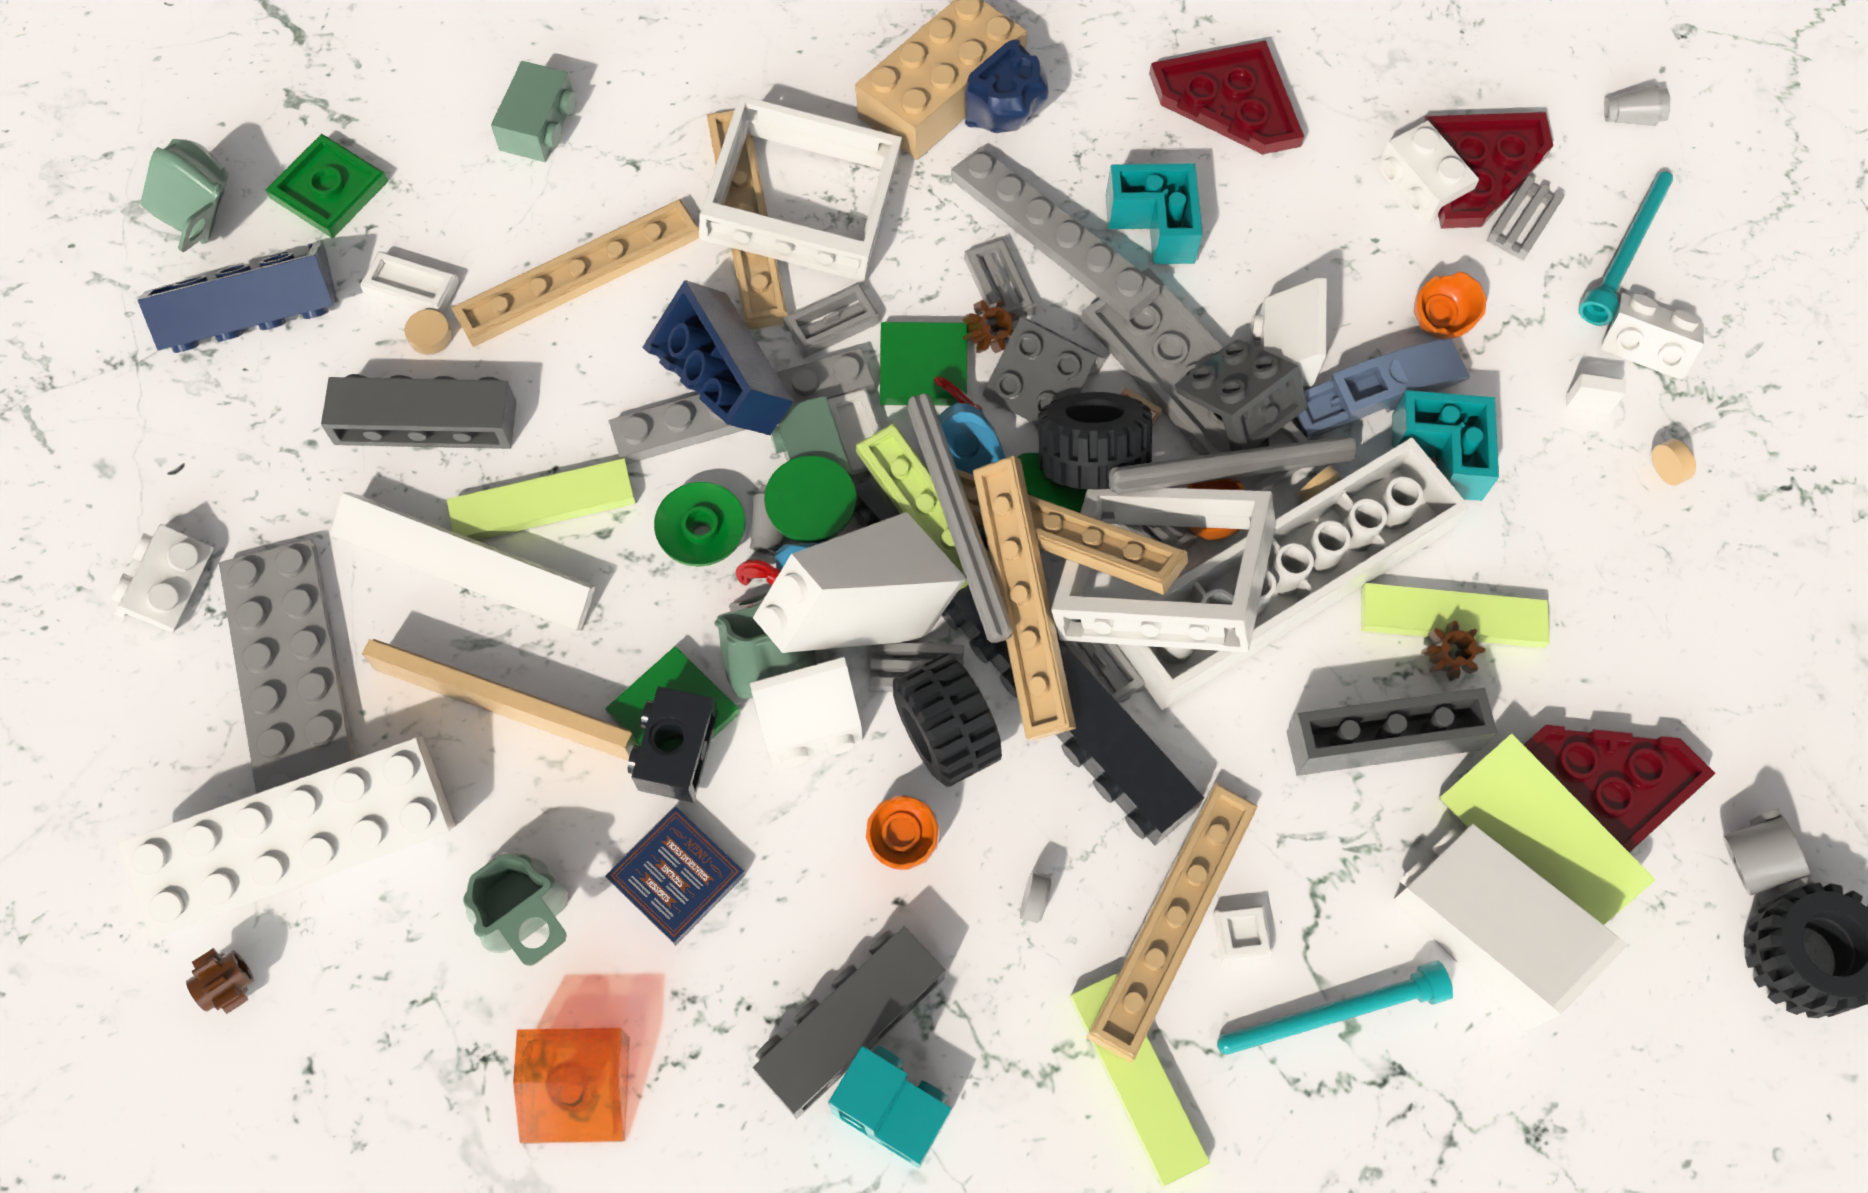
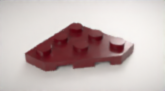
M1266 41L1151 63L1149 75L1161 106L1262 155L1302 146L1304 134Z
M1546 112L1425 116L1423 123L1429 121L1479 178L1474 190L1441 207L1438 213L1441 229L1482 227L1519 188L1528 175L1530 176L1544 161L1554 146Z
M1545 725L1523 744L1629 853L1716 774L1681 738L1660 736L1658 739L1632 737V733L1595 729L1591 732L1565 730V726Z

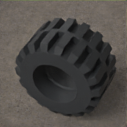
M1109 392L1078 393L1051 401L1038 414L1040 471H1043V475L1048 479H1052L1055 483L1078 489H1110L1108 474L1112 468L1152 462V413L1148 405L1143 404L1138 399Z
M944 653L893 679V698L905 730L923 763L939 782L946 787H950L1001 760V739L991 711L971 675L954 657Z
M1820 882L1810 883L1764 904L1757 910L1759 915L1752 917L1747 925L1753 933L1744 936V947L1751 949L1752 952L1751 955L1745 957L1747 967H1755L1759 975L1753 978L1758 988L1766 986L1771 991L1767 998L1775 1004L1785 1001L1787 1003L1786 1011L1795 1015L1806 1012L1807 1018L1831 1017L1868 1004V906L1861 903L1862 895L1854 890L1843 894L1842 886L1833 883L1824 887ZM1805 927L1819 933L1830 945L1835 958L1833 975L1821 970L1809 958L1803 943Z

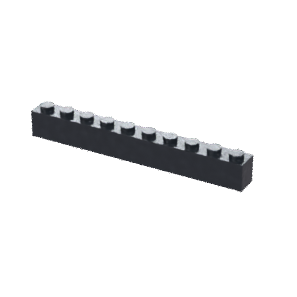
M873 476L855 489L856 508L854 517L862 528L900 515ZM969 585L956 593L941 615L954 630L961 628L971 640L969 645L975 655L983 663L987 664L990 661L1001 673L999 678L1003 686L1012 696L1017 698L1007 641L991 643L987 640ZM1057 636L1076 729L1055 734L1063 743L1061 748L1071 763L1076 767L1083 765L1094 777L1093 785L1098 793L1109 803L1115 801L1127 814L1125 821L1130 829L1139 838L1145 839L1147 837L1156 846L1193 815L1205 797Z

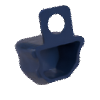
M1010 40L969 74L965 87L966 126L986 129L992 133L1017 131L1035 116L1046 103L1049 97V86L1044 67L1036 55L1031 56L1024 49L1019 40Z

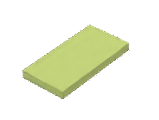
M1512 733L1439 797L1467 828L1474 824L1603 925L1656 880Z

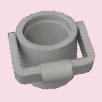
M1779 808L1751 819L1749 827L1723 835V840L1732 863L1750 896L1778 887L1781 892L1786 893L1798 887L1814 883L1800 845Z

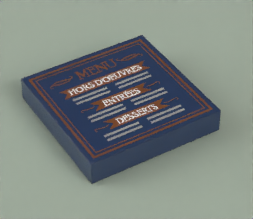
M675 807L605 877L676 946L745 876V872L686 815Z

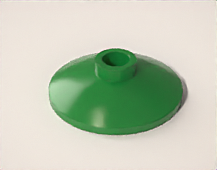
M693 482L676 488L662 500L654 518V532L661 549L673 560L695 567L716 564L730 556L741 543L746 527L745 514L736 496L728 489L710 482ZM699 526H706L710 529L708 533L703 535L694 534V530Z

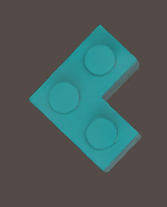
M1195 163L1111 164L1105 194L1108 229H1150L1153 264H1195L1203 235Z
M1405 390L1392 414V448L1413 438L1428 457L1437 458V468L1464 500L1483 501L1499 478L1495 397Z
M877 1045L874 1052L861 1046L828 1101L831 1113L920 1169L951 1115L952 1108L944 1104L948 1096L926 1081L921 1080L918 1087L907 1081L908 1074L901 1067L904 1062L887 1049Z

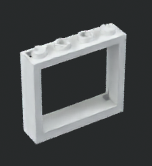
M739 95L700 212L699 239L864 282L897 166L902 137L884 133L880 130L853 125L843 120H834L811 114L801 109H792L769 103L763 99L758 100ZM747 134L881 169L861 241L725 206L724 203Z
M1161 488L1117 494L1110 489H1087L1081 514L1109 524L1249 530L1232 605L1083 597L1090 567L1066 559L1051 609L1059 639L1062 641L1249 652L1276 525L1272 492ZM1075 619H1081V622H1075ZM1226 628H1235L1236 632L1227 631Z

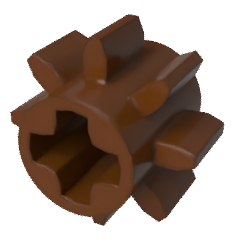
M981 300L973 304L976 314L969 313L961 319L967 324V334L963 336V340L970 339L976 344V353L986 351L989 346H991L994 353L1003 351L1005 349L1003 339L1009 340L1014 331L1012 330V320L1016 317V314H1009L1003 309L1002 300L993 302L989 308L987 303Z
M1457 621L1447 624L1446 635L1438 628L1431 630L1428 635L1434 643L1421 650V654L1430 656L1433 664L1429 672L1432 674L1438 670L1447 671L1449 681H1454L1460 677V667L1468 674L1476 672L1478 666L1472 660L1477 655L1485 652V648L1477 646L1474 639L1477 630L1472 629L1468 632L1459 630ZM1452 643L1458 647L1455 659L1450 658L1448 652L1451 650L1450 644Z
M212 948L192 961L195 969L191 972L194 976L186 980V986L190 995L202 1010L208 1012L213 1008H216V1010L222 1008L228 1014L249 1000L245 993L248 991L247 986L254 982V977L244 959L236 951L232 950L225 955L223 952L218 954L215 948Z

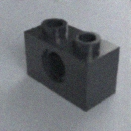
M660 686L657 687L654 701L647 700L642 712L641 728L645 729L641 745L633 746L628 760L627 772L632 774L631 778L638 791L694 803L719 715L714 698ZM669 736H680L683 738L681 746L674 751L665 752L659 749L662 741Z

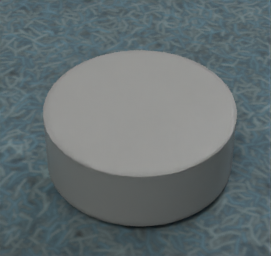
M1031 871L1022 899L1020 919L1035 923L1042 920L1051 888V878L1048 874Z

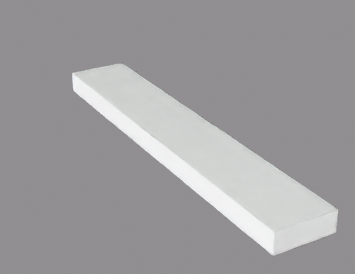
M343 492L341 494L330 532L332 537L574 631L583 628L596 587L352 492Z

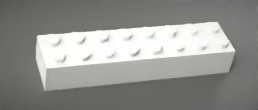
M1410 438L1275 520L1276 525L1249 652L1117 645L1144 680L1146 689L1163 711L1364 586L1365 583L1372 581L1454 530L1470 506L1417 442ZM1247 537L1176 579L1164 595L1154 592L1143 600L1232 605ZM1226 628L1227 631L1236 632L1235 628Z

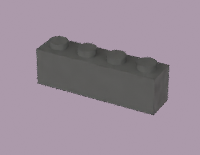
M350 374L346 377H328L321 426L334 445L511 449L516 400L508 381L494 377H482L478 380H457L449 376H438L434 379H412L404 375H394L390 378H368L359 374Z
M1485 688L1297 713L1286 731L1296 776L1480 751L1498 733Z
M905 926L896 934H893L890 930L883 933L868 949L872 956L858 969L852 964L843 970L831 984L835 990L821 1004L816 999L809 1002L795 1016L794 1022L797 1026L783 1039L778 1034L773 1036L756 1053L755 1056L759 1061L752 1067L756 1075L796 1120L846 1073L861 1046L871 1050L945 979L946 969Z

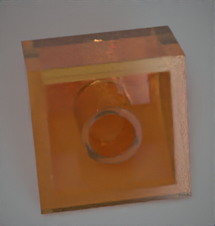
M622 1028L517 1029L513 1087L519 1141L521 1144L625 1142L630 1037Z

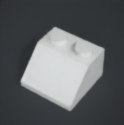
M1316 278L1266 297L1260 314H1253L1250 324V340L1257 341L1256 347L1298 366L1304 391L1313 387L1326 357V278Z
M844 657L750 683L758 721L771 766L781 764L782 767H794L808 761L810 755L827 751L828 754H840L854 748L856 742L862 741L861 722Z

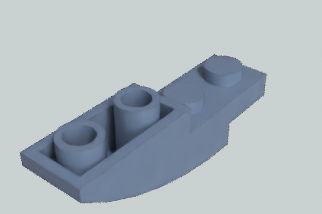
M1452 339L1424 343L1391 352L1333 373L1331 380L1304 391L1308 408L1296 416L1304 436L1309 440L1380 410L1386 409L1389 412L1396 409L1405 390L1436 393L1468 380L1470 375Z

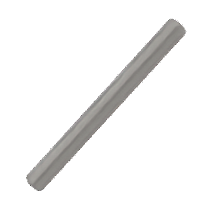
M924 393L919 396H913L908 400L907 410L987 640L991 643L1005 641L1012 636L1013 626L934 403L928 394Z
M1340 436L1115 467L1108 474L1109 488L1117 494H1126L1349 462L1356 457L1355 448L1357 444L1353 438Z

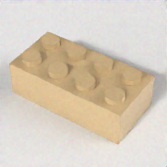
M983 0L952 1L855 84L858 117L875 130L902 137L900 148L918 160L966 118L965 87L969 74L1010 40H1019L1026 50L1027 30Z

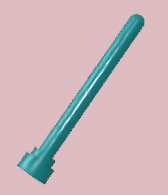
M1662 171L1656 176L1600 287H1596L1586 293L1579 307V314L1586 322L1596 326H1604L1612 321L1619 306L1616 292L1673 182V175L1670 172Z
M1437 960L1418 966L1417 972L1411 973L1409 980L1223 1034L1217 1040V1047L1221 1053L1229 1055L1415 999L1420 1003L1428 1001L1431 1005L1453 999L1452 983L1446 968Z

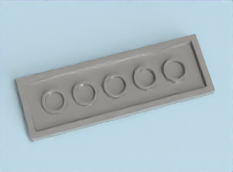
M1149 267L1142 272L1160 286L1159 297L1130 321L1101 299L1082 310L1081 320L1152 400L1163 409L1162 411L1202 455L1231 452L1222 416L1177 394L1175 388L1177 382L1186 377L1193 369L1201 366L1220 352L1223 347ZM1290 421L1255 448L1309 440ZM1299 469L1231 478V480L1240 481L1244 490L1269 491Z
M311 539L219 562L256 794L355 760L356 757L316 545Z

